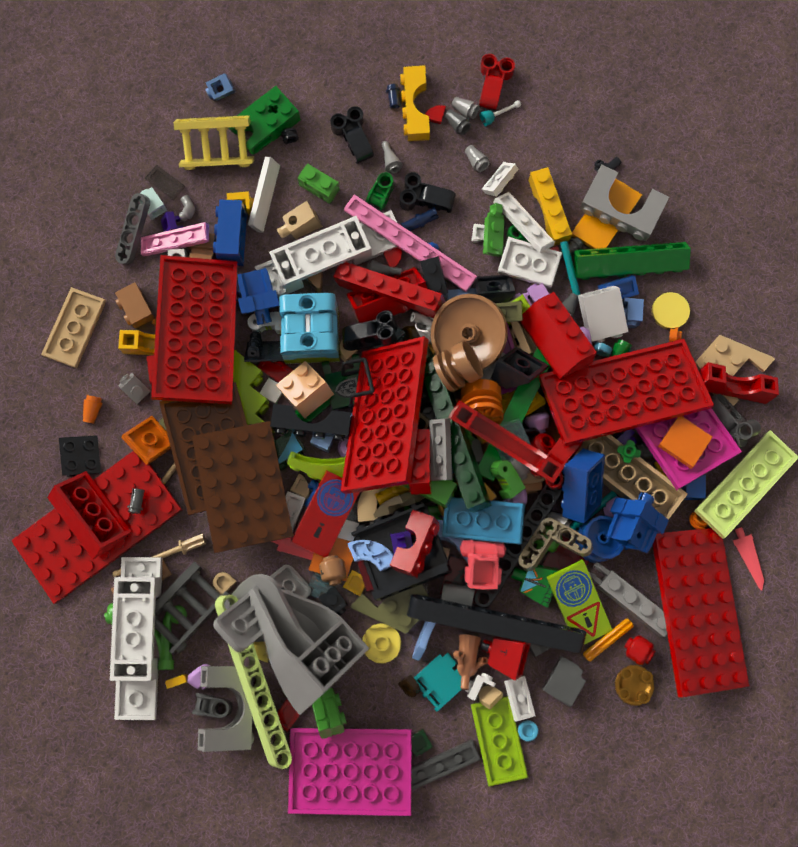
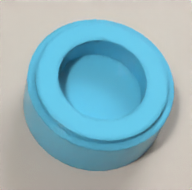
M600 342L594 343L593 347L597 352L596 354L602 357H609L611 355L612 348Z
M530 720L522 721L518 726V734L524 741H532L538 735V727Z

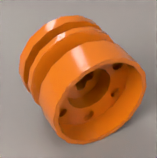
M479 379L473 383H466L465 387L460 390L461 401L498 425L501 424L504 419L499 384L488 379Z

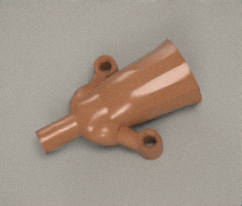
M460 634L459 651L453 653L454 658L458 661V673L462 676L461 690H469L470 677L476 674L481 666L488 664L487 657H479L476 663L481 638L477 636Z

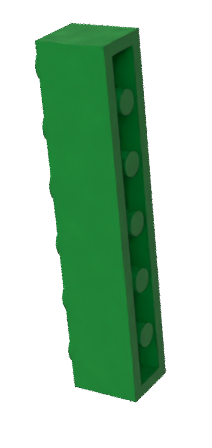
M686 242L574 250V269L576 277L582 280L590 279V277L608 278L613 275L625 277L627 274L645 275L652 272L663 274L665 271L679 273L690 268L691 248Z

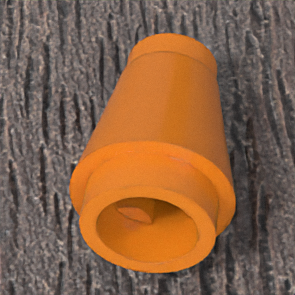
M86 396L83 405V422L94 424L103 404L101 403L102 398Z

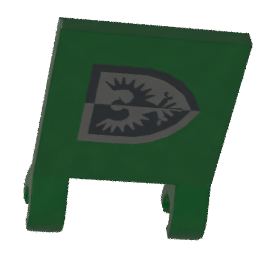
M353 354L351 356L352 360L359 359V354ZM323 361L322 367L326 383L334 393L330 397L332 410L349 407L350 395L356 393L359 373L342 376L341 371L332 373L329 361ZM360 362L354 363V368L345 370V372L358 370L360 368Z

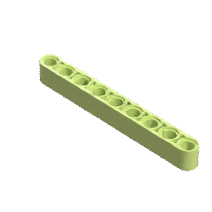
M234 595L218 597L215 602L218 616L227 610L224 607L225 600H229L230 606L238 601L237 597ZM252 643L242 652H236L229 646L267 761L272 767L286 769L292 762V755L254 644ZM246 657L249 658L248 667H245L244 660ZM253 676L256 678V684L254 686L251 685V679ZM259 696L263 700L260 706L257 703ZM268 715L269 722L265 725L264 718ZM275 735V742L271 744V737ZM281 754V755H282V760H281V762L278 764L277 758H278V756Z

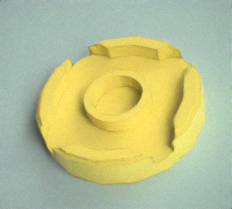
M669 292L657 297L652 305L651 312L657 325L670 330L675 329V327L679 328L686 323L690 315V307L683 296L678 293Z
M386 624L372 625L365 632L362 639L369 647L365 655L375 663L384 664L390 662L397 657L401 650L399 633L396 629Z

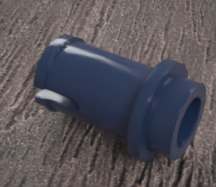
M390 84L386 89V93L389 96L390 109L401 107L400 88L397 84Z

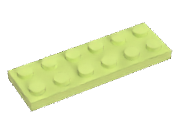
M771 430L768 431L702 501L694 512L722 539L726 538L798 459V456Z

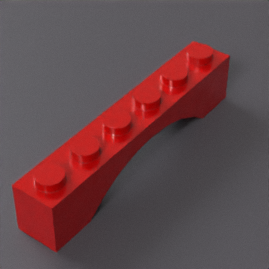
M347 262L339 264L333 275L337 284L343 288L355 292H369L385 296L431 318H434L439 308L446 302L442 293Z
M460 400L448 416L451 420L502 450L553 484L564 468L556 460Z

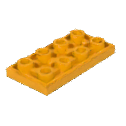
M616 178L609 191L611 205L614 209L624 214H630L642 196L641 193ZM584 214L573 230L572 237H578L583 244L591 249L607 248L618 232V229L611 224L602 223L597 217Z

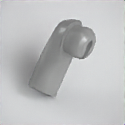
M185 195L180 199L184 205L183 211L179 213L182 221L191 219L195 213V207L190 197Z
M413 312L410 318L411 322L426 325L425 330L431 332L433 320L425 315Z

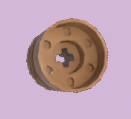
M465 340L453 345L451 353L448 350H444L442 354L438 353L433 357L436 372L450 392H456L459 388L465 387L466 381L473 383L484 376L478 356Z

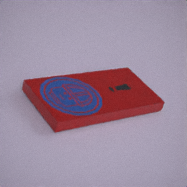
M326 470L291 542L324 558L328 557L360 492L342 493L340 491L342 477Z

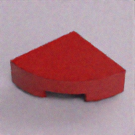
M438 105L430 108L425 113V115L429 116V122L441 124L446 106Z
M399 247L383 253L388 266L396 268L400 263L402 250Z

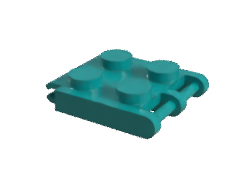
M448 652L443 657L439 654L414 677L423 693L422 696L424 698L427 697L435 707L434 710L436 712L461 691L462 676L458 673L457 669L455 671L452 669L457 662ZM419 679L428 690H425L417 680ZM430 693L436 698L439 704H437L435 700L429 695Z

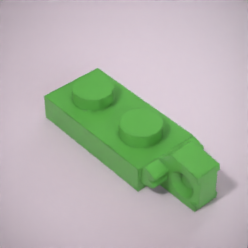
M495 203L490 205V212L485 218L483 254L496 257L503 256L504 215H502V204Z

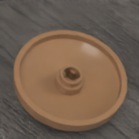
M462 294L446 301L437 311L431 326V342L436 355L438 353L442 354L444 350H448L451 353L453 345L465 340L475 351L483 370L497 361L507 342V323L502 311L488 298L476 294Z

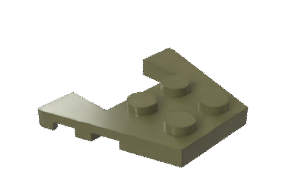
M423 584L386 598L379 607L362 593L350 607L407 634L419 621L407 616L411 595L418 594L428 597L429 595Z

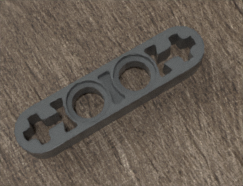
M141 193L134 194L129 204L115 258L120 264L129 265L135 259L150 207L149 197ZM139 200L143 201L142 205L138 204ZM137 215L139 221L136 225H133L132 218ZM132 233L133 241L128 243L127 236Z

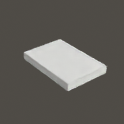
M508 237L497 273L536 285L543 283L546 288L551 289L562 252L548 248L539 253L530 243Z

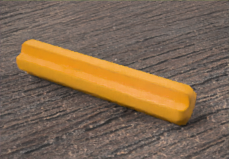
M628 618L624 619L612 631L584 651V657L588 661L596 658L634 627L631 620Z

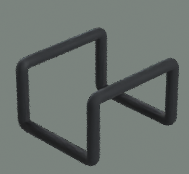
M366 358L344 361L342 363L341 375L348 376L358 374L359 369L345 372L346 365L364 362L370 386L369 391L350 395V408L354 407L353 398L374 393V386Z

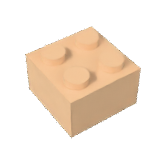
M306 361L276 384L283 396L304 419L334 395L326 381Z

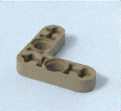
M545 518L539 524L520 554L519 564L526 571L534 570L553 541L582 557L592 553L593 545L588 537L553 518ZM551 524H552V526H553L554 529H553V530H550V529H549V530L547 531V529H546L545 527H546V526H551ZM565 532L572 534L571 539L567 542L561 540V536ZM537 540L544 541V546L541 549L534 548V543ZM577 540V542L580 543V544H582V545H584L585 542H586V545H587L588 548H587V549L583 548V549L581 550V548L579 547L578 544L575 543V541ZM530 557H531V560H532L533 562H532L531 564H530V563H527V564H526L524 560H525L526 558H527V559H530Z

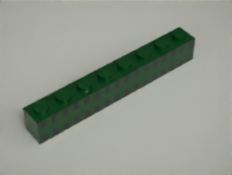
M433 358L426 361L424 384L436 419H450L448 416L457 403L453 392H450L439 378ZM450 419L452 467L467 510L474 513L490 507L492 504L466 429Z

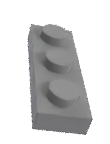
M450 419L429 420L431 481L452 480Z

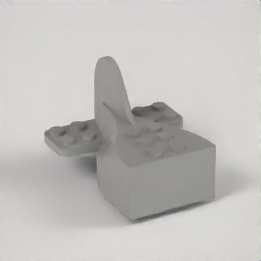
M283 565L270 576L255 574L244 580L231 594L237 597L238 601L230 606L229 600H226L224 607L227 610L215 619L213 626L236 652L244 651L254 642H265L267 655L285 696L300 715L324 694L369 647L337 613L322 604L307 599L311 594V587L292 566Z

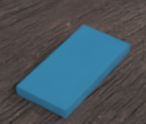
M452 497L447 508H444L442 536L522 544L525 504L491 501L492 506L473 513L467 510L463 498Z

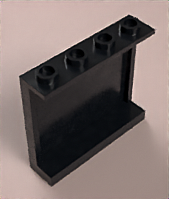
M418 502L410 505L408 510L393 512L392 516L386 519L385 517L375 519L374 523L369 526L367 524L360 525L351 534L356 540H371L380 543L394 554L390 534L407 531L405 527L412 510L428 515L431 514L426 504ZM411 534L412 543L414 545L416 542V536ZM438 534L433 538L432 549L426 555L424 569L417 578L395 571L392 567L381 572L375 564L363 560L374 589L372 594L376 601L384 600L452 573Z

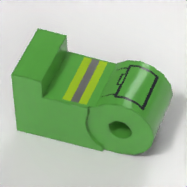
M500 460L494 461L491 464L490 472L497 478L502 487V490L499 491L502 499H512L526 488L511 462Z

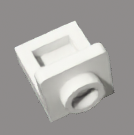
M483 672L481 676L476 674L474 681H469V690H465L468 692L467 697L475 701L483 682L495 687L496 683L492 682L493 677Z

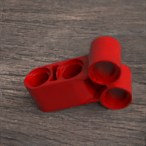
M486 54L482 57L480 71L486 77L479 107L497 111L504 80L511 79L514 75L515 62L511 58H503L499 62L493 54Z
M560 437L548 453V456L565 466L574 457L583 442L564 446ZM530 469L533 477L537 479L544 478ZM559 474L560 482L556 485H552L549 480L545 479L547 486L552 490L562 488L564 483L563 475Z

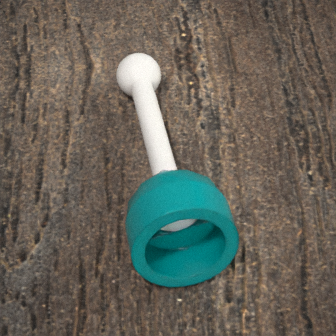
M515 101L514 104L495 113L490 110L481 112L479 116L483 125L486 127L492 124L495 116L515 107L519 108L521 102Z

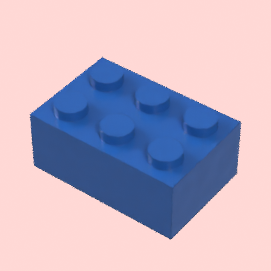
M219 200V206H216L218 224L214 226V233L217 235V239L213 243V253H216L217 260L236 261L237 266H244L247 224L246 209L242 200Z
M582 449L565 464L563 468L565 479L562 486L564 498L561 503V508L563 509L562 517L585 523L601 506L605 454Z

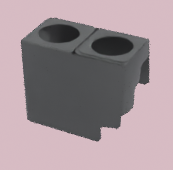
M449 580L444 581L441 595L442 600L472 606L475 589L469 588L467 584Z
M559 656V662L555 669L553 667L549 674L550 678L545 687H542V690L568 707H571L586 680L581 678L583 670L579 668V665Z

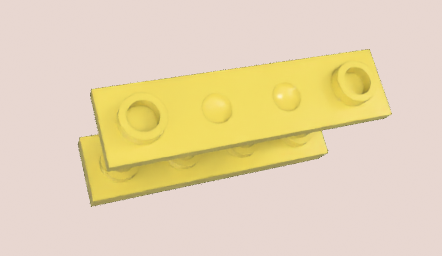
M250 115L176 119L173 122L174 130H180L182 133L185 160L180 161L179 167H184L185 170H192L197 166L239 164V167H248L250 164H253L254 156L247 157L245 138L246 126H249L251 123ZM228 127H235V130H237L240 157H229L226 133ZM209 128H217V131H219L222 158H211L208 137ZM191 129H198L201 133L204 159H193L189 133Z

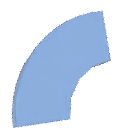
M356 540L347 543L355 562L370 561L381 572L391 568L390 563L394 554L384 545L371 540Z
M424 622L413 652V659H421L436 623Z

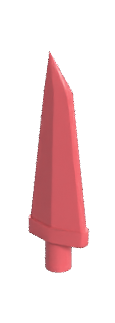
M742 527L734 529L738 539L733 540V543L757 586L762 591L764 577L752 534L746 536Z
M292 537L271 541L278 544L277 551L312 560L314 552L291 542Z

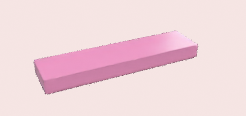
M204 222L141 237V255L150 256L167 252L171 249H181L209 242V224Z

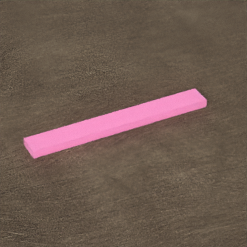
M355 194L345 206L344 211L352 217L357 216L361 223L419 262L439 256L445 279L467 293L477 279L475 274Z

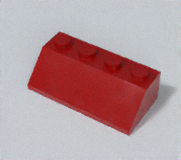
M415 267L403 271L401 276H390L427 289L425 280ZM352 291L346 294L358 323L376 320L377 315L382 311H390L394 316L412 309L393 299L374 293Z
M555 292L538 299L523 313V321H520V323L559 379L593 362L597 353Z
M87 471L54 485L47 497L92 559L111 550L132 532Z

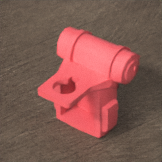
M473 539L462 540L460 552L468 560V566L465 567V582L467 586L483 590L498 589V585L501 584L502 569L499 568V558H503L506 553L505 544L493 541H474Z

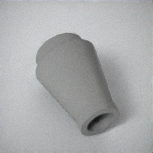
M458 97L453 99L451 105L468 119H474L480 109L476 102Z
M473 145L465 149V154L474 170L482 172L487 169L490 164L487 156Z

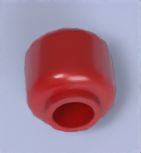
M540 433L532 439L530 445L548 455L556 443L550 435Z
M637 635L634 639L630 637L624 646L627 649L626 657L638 665H644L645 663L648 665L656 653L654 644L641 635Z

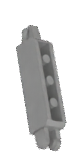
M596 562L594 567L605 575L600 580L595 574L589 572L592 581L597 584V588L657 636L667 640L668 635L664 611L615 572L607 570Z

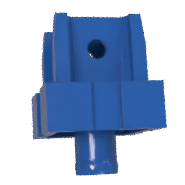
M264 268L237 274L242 298H238L241 314L255 312L257 325L264 324L262 315H264L265 323L272 322L269 309L279 307L280 304L278 292L276 290L273 291L268 270Z
M641 492L638 500L615 497L610 509L614 517L607 536L620 543L625 550L629 548L648 553L657 533H664L669 520L655 510L652 506L655 498L648 493Z

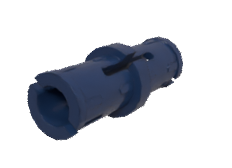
M432 208L422 214H416L414 218L401 223V226L411 232L419 227H425V224L438 219L439 216L436 209Z

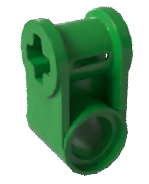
M384 172L377 177L366 198L368 204L371 203L379 207L381 211L384 210L394 189V181L390 173ZM384 181L390 182L388 186L381 185Z

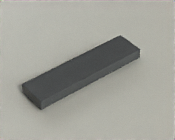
M471 739L413 765L412 790L481 760L473 740Z

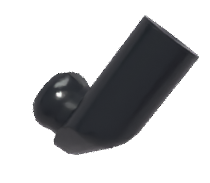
M615 157L609 163L597 160L594 163V169L598 172L601 165L615 170L622 162L618 157Z

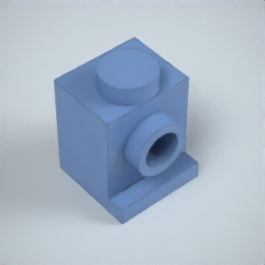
M226 73L206 82L208 87L206 92L209 98H213L215 101L235 93V89ZM219 86H223L222 92L217 91Z
M624 298L622 302L625 307L627 327L636 328L643 321L644 299Z

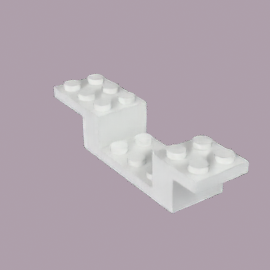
M392 210L383 213L397 222ZM354 216L270 251L272 260L255 266V269L261 270L266 268L268 270L273 291L276 290L280 297L281 295L304 288L302 280L351 259L355 265H359L397 246L363 223H359L357 216Z
M121 557V577H114L110 681H116L114 720H156L159 658H153L155 604L156 598L161 597L163 558Z

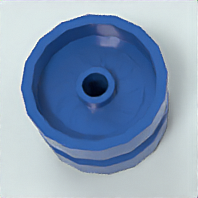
M598 516L584 523L577 530L580 534L588 537L593 545L592 553L583 557L586 561L602 563L618 556L624 549L620 543L607 536L613 518ZM577 540L575 541V543L579 545L581 550L583 548H588L586 542L584 545L578 543Z

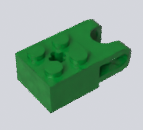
M274 86L237 115H250L251 123L249 126H246L245 131L253 133L246 143L247 150L251 154L258 153L268 144L279 138L282 131L292 128L301 121L299 111L277 86ZM229 127L232 133L238 135L235 127Z

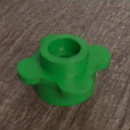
M628 440L625 445L617 448V452L625 463H630L633 458H638L641 455V451L637 450L635 442L632 440Z

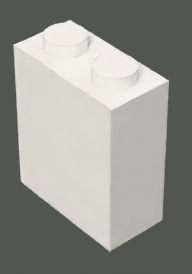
M611 286L578 295L584 327L589 330L592 342L605 341L604 338L608 337L619 338L623 336V333L628 332L619 287Z

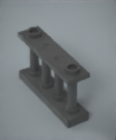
M193 562L155 604V628L173 645L169 650L172 654L177 652L180 654L188 646L186 642L216 611L215 603L207 610L187 591L186 586L190 581L196 582L215 601L220 596L230 595L226 591L221 595L201 576L200 571L202 568L196 562ZM177 595L179 597L182 596L202 615L194 625L173 606L172 601ZM163 610L165 612L168 611L188 630L180 640L159 621L158 615Z

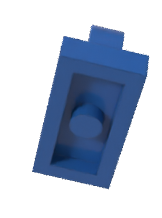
M633 275L598 285V290L611 286L619 287L622 299L639 294L636 277Z

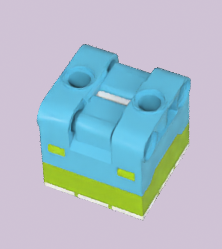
M333 293L281 295L279 297L281 316L280 354L285 364H298L304 361L307 363H322L323 361L340 362L339 312L336 295Z

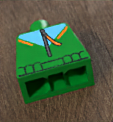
M539 564L532 571H524L515 567L511 578L522 582L519 590L521 593L548 608L553 592L546 577L561 569Z

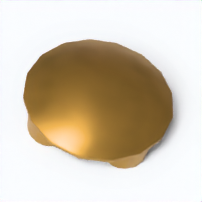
M629 665L622 668L615 680V690L618 697L624 703L632 706L648 703L654 691L652 673L639 665Z

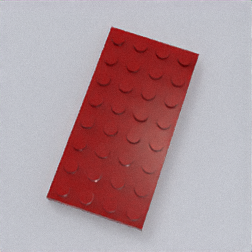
M160 255L151 400L232 404L237 288L236 261Z
M425 336L362 352L361 358H366L374 393L355 397L340 489L342 493L350 494L411 483L429 342ZM360 362L356 393L370 390L364 362Z
M685 339L596 360L562 379H559L554 371L540 374L538 377L564 446L712 409L714 406Z
M134 451L93 480L132 531L130 535L111 550L92 559L55 508L11 540L53 604L69 595L183 510L152 465H146ZM132 488L145 490L142 502L143 510L140 514L128 512L127 506H130Z
M712 528L666 532L663 534L657 533L653 542V551L678 697L749 687L723 539Z

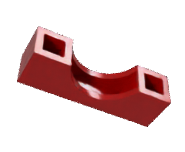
M710 362L699 370L708 392L767 404L779 395L777 377L764 374L752 377H735L726 372V366Z

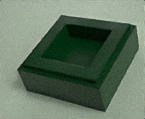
M424 729L412 735V752L415 757L433 748Z

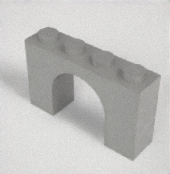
M601 165L579 209L588 216L599 218L602 223L615 226L621 232L632 234L637 240L647 241L669 196L652 189L641 210L633 214L621 213L613 208L609 200V191L618 172Z
M201 666L200 687H226L230 689L236 696L238 710L233 721L225 727L198 729V750L203 752L251 750V745L254 742L252 732L254 720L236 667ZM253 676L252 679H251V685H252V686H253V682H255V680H256V678H255L254 676Z

